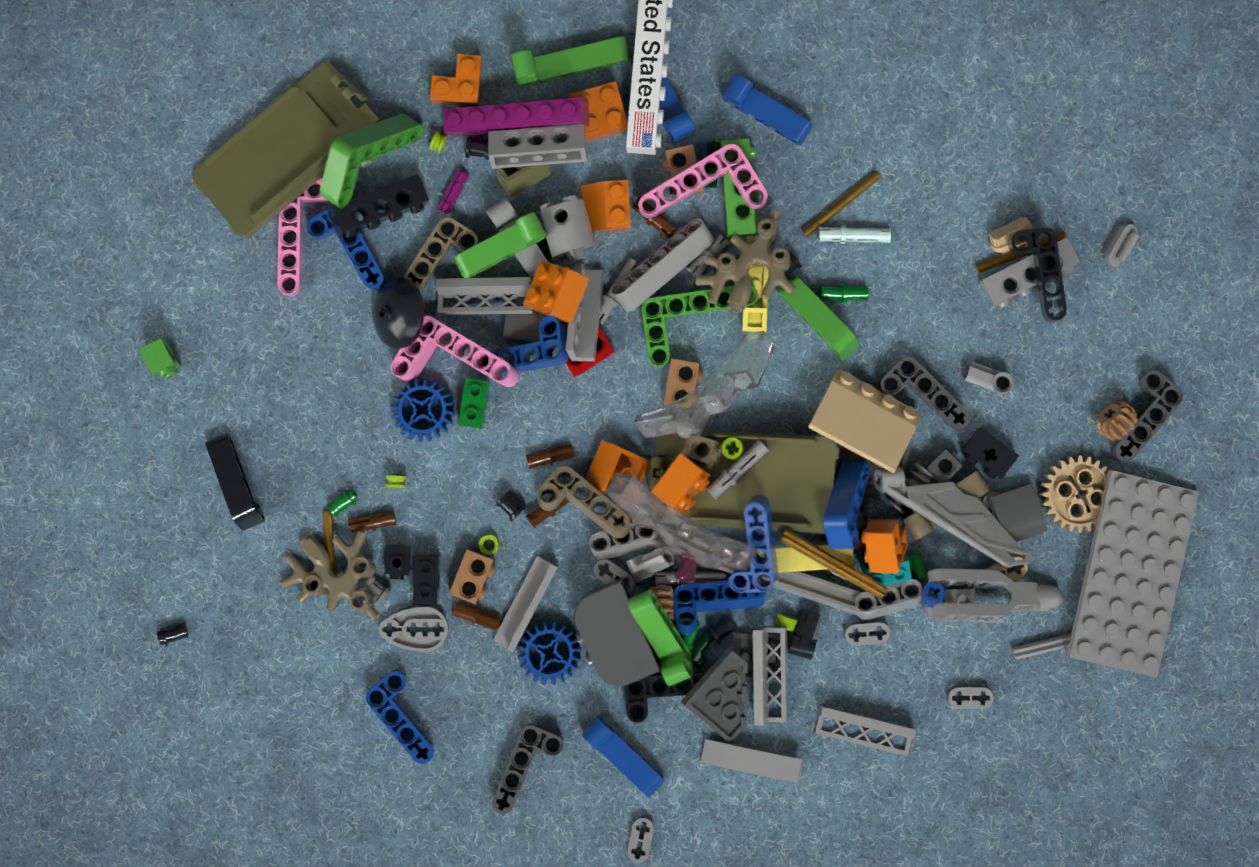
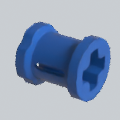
M930 582L925 585L922 600L926 607L933 608L934 605L943 602L945 591L941 584ZM929 592L933 594L938 593L937 599H934L933 596L929 597Z

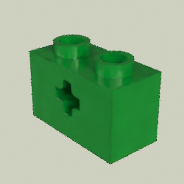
M465 378L459 426L476 429L484 428L490 389L489 381Z

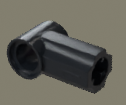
M802 609L796 632L792 635L793 640L791 647L788 649V654L809 660L812 659L817 643L816 635L822 618L821 614Z

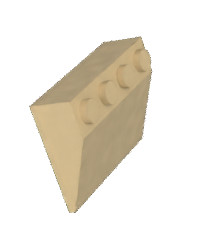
M838 368L821 398L809 428L894 473L914 434L922 413Z

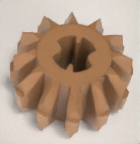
M1122 400L1117 403L1113 401L1110 406H1105V409L1099 412L1100 417L1096 419L1099 432L1111 441L1121 440L1123 436L1129 435L1130 430L1135 429L1134 425L1138 422L1137 414L1133 407Z
M664 584L651 586L650 589L654 592L673 622V588L670 585Z

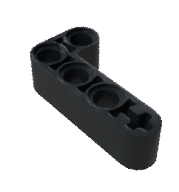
M1045 227L1018 231L1009 238L1008 248L1012 253L1018 255L1033 253L1042 316L1049 322L1061 320L1067 313L1057 236L1052 229ZM1044 233L1049 237L1050 241L1047 246L1039 242V234ZM1016 237L1024 238L1026 242L1024 249H1019L1015 246L1014 241ZM1044 257L1052 260L1053 267L1051 269L1043 267L1042 259ZM1047 281H1053L1056 284V291L1054 293H1049L1046 290L1045 284ZM1058 296V299L1054 300L1053 302L1052 300L1047 301V298H1053ZM1053 303L1054 308H1059V313L1055 316L1054 313L1049 312V309L1053 307Z
M225 433L206 441L205 445L235 524L244 531L265 522L264 516L261 517L258 508L260 506L253 498L230 435Z
M707 671L693 672V676H697V681H699ZM653 674L637 680L643 686L639 693H632L629 690V684L625 685L626 713L628 718L636 723L646 719L648 715L647 698L686 696L694 687L693 678H688L690 686L687 690L678 689L676 684L671 686L667 684L664 691H655L653 683L657 679L664 680L662 674ZM634 705H641L644 708V713L641 717L632 716L630 709Z

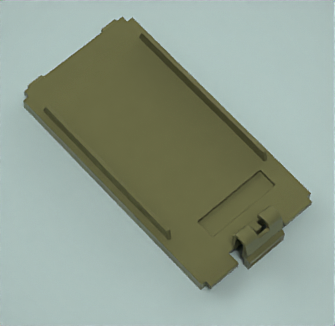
M330 61L326 64L322 62L193 170L195 174L192 177L194 180L193 184L200 192L203 191L229 223L228 227L235 235L238 234L241 237L244 234L249 239L323 177L330 148L336 138L375 124L380 120L367 106L368 98L350 77L339 73ZM344 82L348 87L342 86L340 88L339 84ZM353 95H356L360 101L365 103L359 109L352 102L354 99Z
M662 428V431H657L656 455H664L665 459L652 457L650 460L648 490L650 491L653 490L678 455L682 454L688 433L715 440L720 443L719 448H722V444L726 439L730 437L737 438L744 444V453L760 440L769 449V452L765 453L736 480L737 484L731 485L717 500L706 489L704 492L698 493L695 497V505L690 511L687 512L685 510L683 514L672 509L657 496L652 495L651 519H655V523L746 529L745 508L753 496L763 495L770 502L773 531L790 530L792 532L826 534L823 521L824 513L834 486L836 459L839 456V447H837V443L833 442V440L825 436ZM733 442L732 446L728 445L727 450L731 451L730 455H734V452L737 453L739 448L736 447V442ZM707 444L701 445L698 449L700 456H704L708 452ZM721 450L720 458L717 462H714L713 466L695 460L692 461L712 475L709 479L711 485L722 475L721 471L727 470L737 460L725 457Z

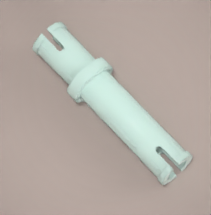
M840 225V227L819 226L818 241L840 242V244H845V242L890 243L891 228L846 227V225Z

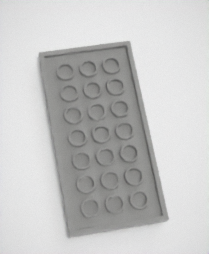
M1108 470L1066 657L1158 677L1199 491Z

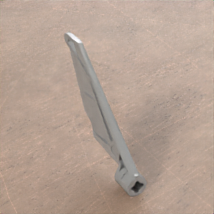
M897 466L894 473L885 468L874 471L873 482L878 491L887 493L1005 567L1030 564L1033 561V555L1030 552L1024 551L978 498L963 494L953 482L906 487L904 472L901 467ZM1009 553L1023 556V560H1015Z

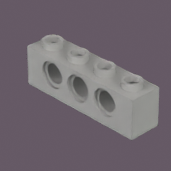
M584 124L488 131V156L492 169L587 162V137Z
M1068 238L1057 242L1063 277L1076 271L1074 266L1080 263ZM1033 255L979 282L991 307L998 305L999 308H1002L1012 303V297L1019 294L1022 298L1034 292L1032 287L1037 285V278L1034 281H1030L1025 277L1026 269L1029 268L1035 271ZM1044 257L1042 259V265L1044 268L1049 269L1046 266V260L1048 259V257ZM1005 279H1010L1014 282L1015 288L1012 292L1004 288ZM1047 281L1045 286L1052 283L1053 281Z

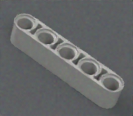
M694 219L613 287L612 294L625 311L636 309L713 243L714 237L702 219Z

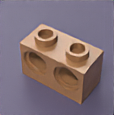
M693 144L666 150L665 157L661 158L664 171H669L671 178L697 163ZM675 156H683L686 164L682 167H677L673 164L672 160ZM689 175L685 177L691 181V187L697 184L694 176ZM704 187L690 196L704 193ZM668 188L670 195L675 194L676 197V191L673 188Z
M671 358L663 407L692 411V406L697 407L699 393L695 392L696 383H701L703 369H699L700 363ZM681 368H690L693 376L689 380L681 379L679 377ZM678 391L688 393L689 399L686 403L680 404L675 400V394Z
M466 549L449 594L475 605L478 600L483 601L488 589L484 587L486 579H492L496 569V565H493L494 559ZM477 559L482 560L485 564V569L482 573H476L472 569V563ZM466 582L475 584L476 592L473 595L464 593L463 586Z

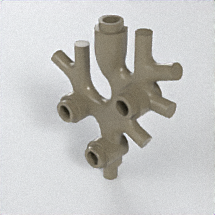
M772 209L769 217L758 223V235L753 242L746 243L737 234L732 237L730 242L740 252L737 259L730 253H723L718 258L711 255L707 256L706 264L716 267L717 272L708 276H696V286H712L708 302L717 304L726 281L733 280L735 285L727 302L729 304L728 309L735 313H741L742 310H745L752 291V283L748 272L752 265L758 263L766 266L769 271L768 280L761 294L762 298L769 300L776 286H781L790 295L795 292L797 287L785 277L784 273L791 264L788 250L783 247L775 248L773 251L770 249V243L774 242L777 238V228L779 225L777 220L780 211Z
M358 531L353 543L350 545L340 535L334 537L332 542L348 560L347 570L339 576L331 572L330 558L327 550L311 535L304 537L300 542V546L305 555L314 563L312 571H307L293 554L286 557L285 561L293 568L294 573L280 580L283 589L297 583H303V591L296 597L300 603L304 604L311 595L322 596L328 589L330 597L326 605L327 609L335 611L339 600L347 598L354 609L359 610L363 615L367 614L373 621L380 617V613L374 608V597L369 593L361 591L358 586V581L361 577L370 578L376 571L375 563L362 557L361 554L362 545L367 534Z

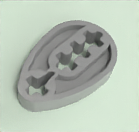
M424 606L402 610L391 615L380 623L379 634L391 644L402 649L430 652L436 650L445 642L449 628L445 616L439 610ZM388 622H390L392 627L402 628V631L392 632V636H388V633L383 631V627H386ZM412 622L416 623V627H422L424 622L428 623V627H434L435 623L438 622L440 627H444V631L440 632L439 636H435L434 631L428 632V636H424L422 631H418L416 636H412V633L407 631V627H410Z

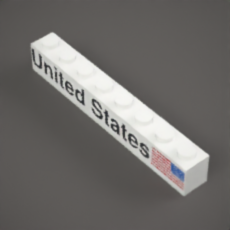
M639 0L626 142L627 153L656 155V148H661L662 133H658V124H663L664 110H660V101H665L666 87L662 86V78H667L668 63H664V54L669 55L670 40L665 39L666 31H671L672 18L667 17L668 8H673V0Z

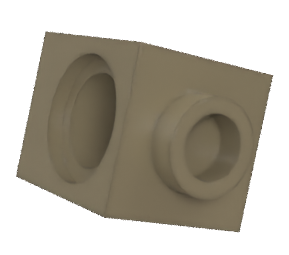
M688 433L682 454L689 459L713 466L714 462H717L721 455L720 443ZM707 444V454L700 456L698 454L699 447Z

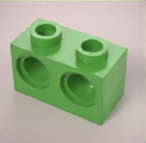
M160 338L139 349L152 375L167 379L178 373L177 369L182 367L170 342Z

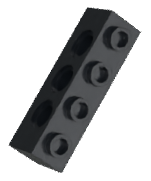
M417 174L351 198L349 203L343 208L332 205L328 210V215L338 238L346 236L348 239L360 234L359 230L365 228L373 230L380 227L383 221L390 220V222H395L403 218V214L410 211L411 214L423 211L429 198ZM396 196H402L406 200V204H399ZM374 204H381L385 212L380 213L376 211ZM352 212L361 213L363 216V220H356L353 217Z

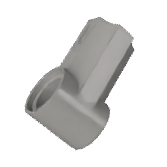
M971 362L965 378L966 382L993 391L997 395L1008 393L1014 386V380L1010 374L975 362ZM1002 377L1008 381L1007 389L1000 390L996 386L997 378Z
M663 546L648 554L643 553L626 561L635 583H638L655 575L654 573L673 565L674 555L670 549Z

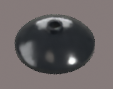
M393 277L385 281L379 288L373 302L372 318L374 328L381 341L388 347L403 349L413 344L418 338L424 322V303L418 287L405 277Z

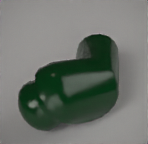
M707 631L698 639L691 653L693 664L698 668H701L706 663L707 659L702 654L714 639V636Z

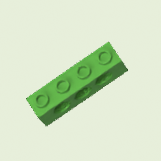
M749 139L722 140L720 142V149L729 144L739 146L750 165L751 159H755V147L750 145ZM727 151L724 155L725 159L729 162L738 159V155L734 151ZM741 171L737 174V178L740 182L745 183L750 180V175L746 171ZM728 173L723 175L727 238H731L736 234L739 237L756 236L760 215L755 216V209L750 208L745 203L741 194L736 193L734 183ZM758 192L750 194V200L754 203H759ZM739 206H745L749 210V215L741 218L736 214V209Z

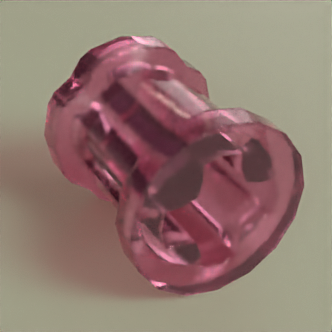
M683 553L680 557L682 560L680 568L675 572L674 577L680 582L693 584L696 579L694 575L697 566L701 564L702 560L695 554Z

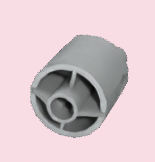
M576 195L563 198V203L554 205L553 202L540 206L541 211L539 212L543 229L547 235L546 240L552 259L567 258L568 264L586 260L585 252L597 247L585 202L583 199L577 198ZM567 213L568 218L562 223L561 219Z

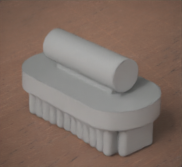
M1122 222L1116 224L1110 239L1100 252L1103 255L1101 258L1106 260L1108 265L1118 267L1120 262L1125 263L1139 239L1136 226Z

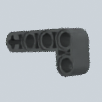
M913 357L902 358L880 379L879 390L892 396L897 394L907 384L950 428L957 430L968 425L970 416L967 410ZM903 362L912 364L913 371L911 374L907 375L902 372L901 365ZM891 378L896 382L894 391L886 390L884 387L886 379ZM920 379L928 380L930 384L928 391H921L919 389L918 381ZM938 395H942L946 399L947 403L944 408H939L935 404V398ZM953 405L955 408L951 411L956 415L960 413L962 414V424H955L953 422L955 417L951 413H947V415H945L944 412L949 410Z
M1157 370L1145 372L1139 379L1142 390L1153 399L1137 416L1138 422L1134 425L1135 428L1139 426L1144 430L1143 438L1141 440L1137 439L1134 435L1135 429L1130 430L1129 435L1123 436L1121 440L1118 439L1111 450L1112 456L1119 462H1127L1134 459L1183 400L1181 389ZM1149 375L1154 376L1157 380L1154 388L1149 387L1147 384ZM1168 390L1172 391L1175 395L1173 403H1169L1165 399V394ZM1153 408L1158 410L1160 414L1157 421H1153L1150 418V411ZM1130 442L1137 444V446L1130 445L1127 448L1126 452L1128 455H1120L1122 452L1120 447H1126Z
M527 724L523 727L493 798L492 805L496 812L506 814L512 810L536 751L549 756H557L561 753L564 741L559 734L536 724ZM528 729H533L537 732L538 737L535 741H528L524 736V732ZM550 738L557 739L560 747L554 751L548 749L546 745L547 740ZM523 751L527 753L529 759L526 763L521 764L516 761L515 754ZM516 774L519 777V783L515 786L509 785L506 781L507 775ZM506 790L511 791L507 799L510 805H505L504 808L500 807V802L497 799H502Z

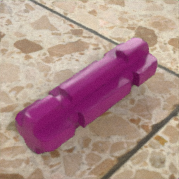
M459 169L456 170L453 176L455 178L454 181H450L443 195L444 200H441L437 206L440 212L447 215L450 214L453 209L452 203H456L463 189L462 184H465L469 178L466 172Z

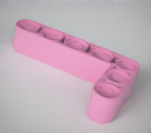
M729 144L642 196L639 201V211L646 218L655 217L728 173L745 203L752 209H759L764 206L767 200V191L739 146ZM727 151H734L737 153L738 159L734 162H729L725 159L724 155ZM708 163H713L717 166L718 170L715 174H707L704 166ZM741 171H746L750 175V180L745 183L740 182L737 174ZM686 176H694L697 184L693 187L686 186L683 181ZM667 188H673L677 195L674 199H666L663 191ZM758 191L762 194L763 200L759 203H754L750 200V194ZM647 200L654 201L656 208L652 212H647L642 207L643 203Z
M320 178L313 185L321 186L323 178ZM311 187L279 213L277 284L279 290L287 296L297 295L302 288L303 202L331 203L320 194L311 196ZM290 208H295L297 210L296 217L291 220L286 219V211ZM295 232L296 240L290 244L286 243V234ZM289 255L296 257V263L292 267L285 266V259ZM288 279H294L296 283L295 288L291 291H286L284 288V284Z
M424 316L423 326L418 338L410 346L400 349L391 364V371L396 377L405 382H413L414 379L418 378L438 346L502 386L511 387L519 379L518 371L509 363L431 316ZM433 325L432 331L427 333L428 328ZM452 336L451 341L446 344V339ZM421 345L420 350L415 353L416 347ZM470 347V352L464 356L465 350ZM489 358V363L483 367L484 360ZM408 365L407 371L402 374L403 368ZM508 369L507 376L501 379L503 371Z

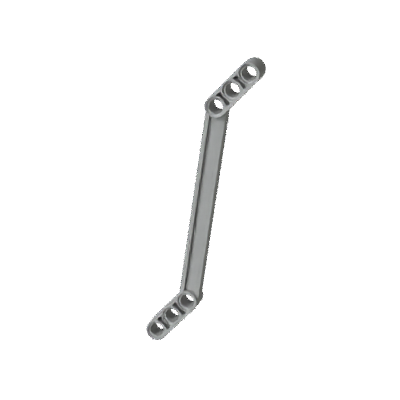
M649 519L630 523L629 532L626 535L630 539L626 543L618 542L620 538L612 537L605 530L593 534L589 540L591 552L598 560L614 558L649 547L658 549L666 546L674 555L729 573H733L734 569L740 564H750V557L747 554L657 525ZM646 530L653 532L647 537L641 535ZM599 543L607 544L603 549L595 548ZM799 571L778 573V577L773 585L774 588L855 614L863 620L915 607L921 603L923 595L921 583L912 579L887 585L888 590L884 597L892 596L895 600L892 603H886L882 600L883 598H878L867 591L859 592ZM761 574L762 579L770 580L769 576ZM913 589L917 591L918 594L916 596L911 597L908 596L906 592L908 590ZM864 602L870 603L872 607L865 610L862 609L860 605Z

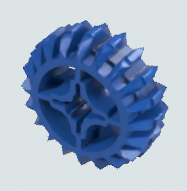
M416 378L414 379V387L409 382L405 383L408 389L406 392L402 388L398 389V392L402 394L401 398L393 396V400L399 402L398 406L391 405V409L398 410V413L391 415V418L400 419L394 426L396 428L404 426L400 432L402 435L410 431L408 439L413 440L415 434H418V442H422L423 435H426L427 441L430 442L432 441V433L437 438L441 437L438 432L440 428L444 432L448 431L444 423H453L451 419L447 418V415H455V411L448 410V407L454 406L455 403L454 401H446V399L451 397L450 392L442 395V392L445 390L444 385L435 389L437 386L436 380H433L431 386H428V378L423 379V385H420L419 380ZM421 390L433 392L424 401H418L412 396L413 393ZM438 398L442 404L440 420L432 412V407ZM406 400L414 409L408 422L404 416ZM414 402L422 406L428 404V414L432 418L424 414L418 416L417 412L419 410H417ZM421 419H428L434 424L433 427L426 430L413 428Z
M543 621L544 629H540L538 623L534 624L536 632L533 633L532 630L527 629L526 632L530 638L522 636L520 639L526 643V646L519 645L517 648L520 651H524V654L518 655L517 658L519 660H526V662L520 665V668L523 669L528 666L530 669L525 675L528 677L534 672L536 674L533 678L534 682H537L539 676L543 677L542 685H546L547 678H551L552 685L556 684L555 677H559L562 683L565 682L563 674L566 673L567 676L572 677L573 674L569 668L577 670L579 667L573 663V660H581V656L574 655V652L582 650L581 646H573L574 643L578 642L577 637L572 640L569 638L574 631L571 629L567 634L564 633L565 624L561 625L560 630L556 629L557 621H553L552 628H548L547 621ZM542 634H555L553 640L547 645L534 641L535 638ZM561 638L565 640L569 647V659L558 651L557 647ZM556 642L553 653L557 657L553 659L550 657L543 664L546 653L542 649L546 647L549 649V646L552 647L553 643ZM530 647L541 655V662L538 668L531 661ZM552 661L565 665L559 671L552 673L544 672L548 663Z

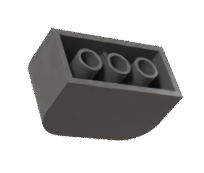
M622 578L585 594L575 613V623L577 626L575 634L579 644H585L587 649L585 657L589 666H594L599 677L613 686H625L660 671L661 665L655 650L629 609L628 599L631 596Z

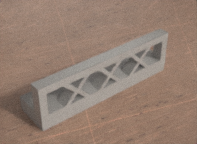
M575 262L574 271L590 280L572 323H568L566 352L571 361H595L604 272L603 270H586L583 262Z
M531 277L468 278L466 280L464 278L436 279V290L438 293L437 313L438 315L533 314L532 309L526 306H516L513 303L518 297H526L532 279ZM495 297H501L505 301L499 307H493L489 303ZM444 298H454L458 301L453 307L443 308ZM471 298H478L481 301L476 307H469L466 304Z
M539 556L536 557L493 641L506 647L511 652L515 651L558 566Z
M758 626L753 630L754 725H765L767 722L786 723L788 721L787 627ZM768 632L780 633V644L776 648L768 641ZM773 654L781 660V667L776 672L768 664V659ZM773 677L781 684V691L777 695L769 689V681ZM773 701L781 707V716H769V705Z
M821 705L815 734L908 756L911 741L915 738L916 729ZM824 717L834 719L839 726L831 732L821 730ZM849 724L858 725L862 733L854 738L849 737L843 728ZM841 729L844 735L836 734L835 732ZM873 729L879 730L885 739L878 743H873L866 733ZM864 735L867 741L858 738ZM896 735L907 737L904 750L894 748L889 739ZM887 741L890 747L881 744Z

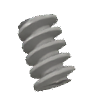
M915 463L914 468L916 472L912 470L907 471L910 479L905 477V486L932 484L931 480H935V478L924 467ZM888 495L890 499H885L900 514L906 516L907 513L904 508L908 506Z

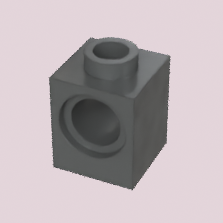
M944 449L925 469L935 478L936 483H945L962 467L959 463L961 458L952 449L949 452ZM942 459L950 463V470L947 473L939 470L938 465Z

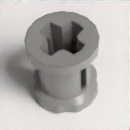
M373 575L360 590L371 594L376 601L375 604L379 606L389 594L391 588L384 587L375 580L376 577Z

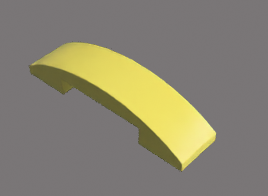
M747 236L746 243L753 242L757 236ZM758 263L752 265L748 272L751 283L758 292V300L756 304L743 310L742 331L766 332L767 300L762 298L761 294L768 280L769 271L766 266ZM751 291V295L748 302L754 298L753 291Z
M818 545L819 548L854 567L853 550L831 549L829 545ZM792 547L776 548L778 573L828 569ZM758 552L760 557L768 558L766 553Z

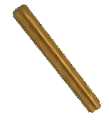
M785 530L782 533L781 542L878 598L885 596L888 590L885 585L792 531Z

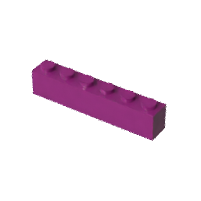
M583 98L443 109L444 133L452 137L488 134V131L500 129L513 130L577 124L590 126L589 102Z

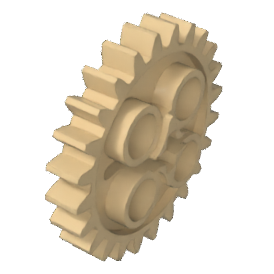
M1076 455L1074 461L1071 456L1066 457V463L1063 460H1058L1059 468L1055 466L1050 467L1053 472L1052 475H1044L1049 481L1048 483H1041V486L1046 488L1045 492L1040 493L1041 496L1046 497V500L1041 502V505L1049 507L1044 513L1048 515L1053 514L1050 521L1056 522L1059 520V528L1066 526V530L1072 532L1075 527L1076 532L1082 533L1083 527L1089 532L1091 531V524L1096 527L1107 474H1105L1107 466L1099 467V460H1094L1091 463V457L1086 456L1083 460L1081 455ZM1084 471L1087 475V480L1081 484L1079 475ZM1069 475L1071 476L1072 483L1068 479ZM1064 483L1067 487V492L1064 496H1061L1059 487ZM1077 490H1082L1081 498H1076ZM1094 492H1097L1099 495V501L1096 504L1091 502V495ZM1076 504L1079 512L1073 517L1070 510ZM1085 504L1089 507V512L1086 511L1087 509Z

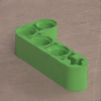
M532 212L517 220L515 225L467 249L453 259L464 280L534 245L546 238L547 235L535 212Z
M794 275L789 281L797 287L795 292L790 295L782 287L777 292L826 342L828 348L838 355V359L843 362L860 346L856 336Z
M650 589L629 598L628 606L632 615L661 659V671L666 683L671 686L693 676V659L690 650L654 592Z

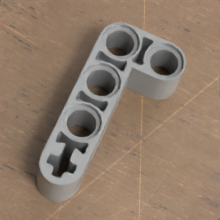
M506 197L485 210L499 233L515 225L516 221L519 220ZM536 243L515 254L532 281L540 261L548 262Z

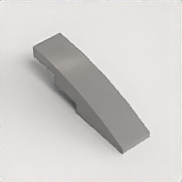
M705 739L701 763L799 783L803 759Z

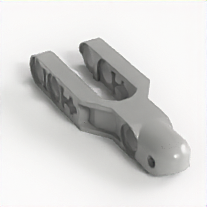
M934 569L927 573L929 583L937 582L944 585V587L960 585L966 586V588L996 589L1000 593H1009L1007 604L941 603L934 605L932 612L935 621L995 623L1008 612H1049L1055 610L1063 602L1062 591L1056 586L1038 585V583L1014 582L998 570Z

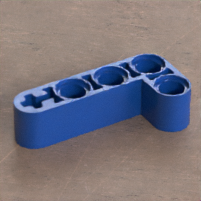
M662 78V86L666 87L665 101H660V110H664L663 126L666 132L670 134V140L674 144L695 133V127L687 111L683 110L667 78Z
M739 74L733 76L722 95V99L726 103L728 101L733 103L736 109L746 115L748 113L753 115L756 121L766 127H773L776 129V133L796 145H802L813 127V124L804 117L753 88V83Z
M330 208L308 221L307 231L313 238L322 240L336 233L328 215ZM318 222L324 223V231L320 234H315L313 226ZM361 232L353 243H346L345 236L340 237L339 240L364 285L371 290H379L385 282V276ZM361 252L368 254V260L365 264H358L356 261L357 255ZM370 268L374 275H379L377 284L368 283L371 277L365 269Z
M546 316L539 323V342L489 352L507 363L514 356V362L511 366L518 373L561 365L569 359V355L566 352L567 327L557 318ZM556 324V330L550 334L551 326ZM559 347L558 354L553 357V350ZM536 351V358L530 361L531 354ZM489 358L484 360L483 367L487 366ZM508 369L503 371L501 376H506Z
M843 460L841 462L823 520L831 549L855 550L858 546V531L855 520L869 479V463L867 460Z
M755 495L750 499L744 512L750 564L738 565L729 578L730 587L739 593L769 591L778 577L770 502L763 495ZM755 529H762L765 535L757 534ZM758 552L766 553L768 558L760 557ZM761 574H766L770 580L762 579ZM737 575L744 576L747 581L739 580Z
M729 581L679 585L674 590L676 629L682 635L692 634L697 628V612L761 607L766 602L767 591L758 592L757 596L754 595V592H748L743 597V593L732 590ZM734 592L738 596L735 598H729L726 594ZM705 594H711L714 596V598L706 600L703 598V596ZM688 596L690 599L688 601H681L679 597ZM690 618L692 622L684 624L680 620Z
M394 670L368 690L365 697L366 702L417 763L425 764L434 756L435 748L393 698L407 684L406 675L402 671ZM392 675H397L401 678L402 684L399 688L391 686L390 677ZM377 690L383 694L384 699L381 703H375L372 700L371 695L373 691ZM389 709H395L398 712L399 718L397 721L393 722L387 718V711ZM403 728H411L414 731V738L411 740L405 739L402 736ZM420 738L422 741L418 745L422 749L425 747L429 749L427 752L428 757L424 755L420 757L418 755L420 749L416 745L412 749L410 745Z
M600 716L582 732V737L594 749L599 750L648 798L666 781L627 742L625 743L620 738V735L612 727L608 726Z

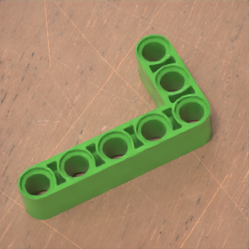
M621 36L538 57H533L532 50H524L512 54L511 59L518 87L525 88V85L531 83L537 85L548 82V79L552 78L557 80L570 77L572 73L576 72L582 74L594 71V68L601 66L602 69L615 66L617 62L621 61L627 63L631 61L626 37Z
M399 114L336 138L330 148L320 187V195L339 208L346 206L352 197L360 164L416 143L423 134V125L405 114Z
M753 285L754 298L747 303L746 307L753 306L758 300V292ZM734 286L723 287L721 293L731 295ZM712 289L653 297L644 301L642 316L649 361L656 367H665L671 361L666 319L729 310V304L720 305L718 301L717 304L708 302ZM699 296H703L707 300L706 306L702 309L695 308L694 300ZM674 300H681L683 302L681 311H671L670 305ZM651 303H656L660 307L658 314L650 316L647 313V307ZM658 326L662 328V337L659 339L651 337L650 331L653 327ZM658 350H663L666 353V359L662 363L654 361V353Z

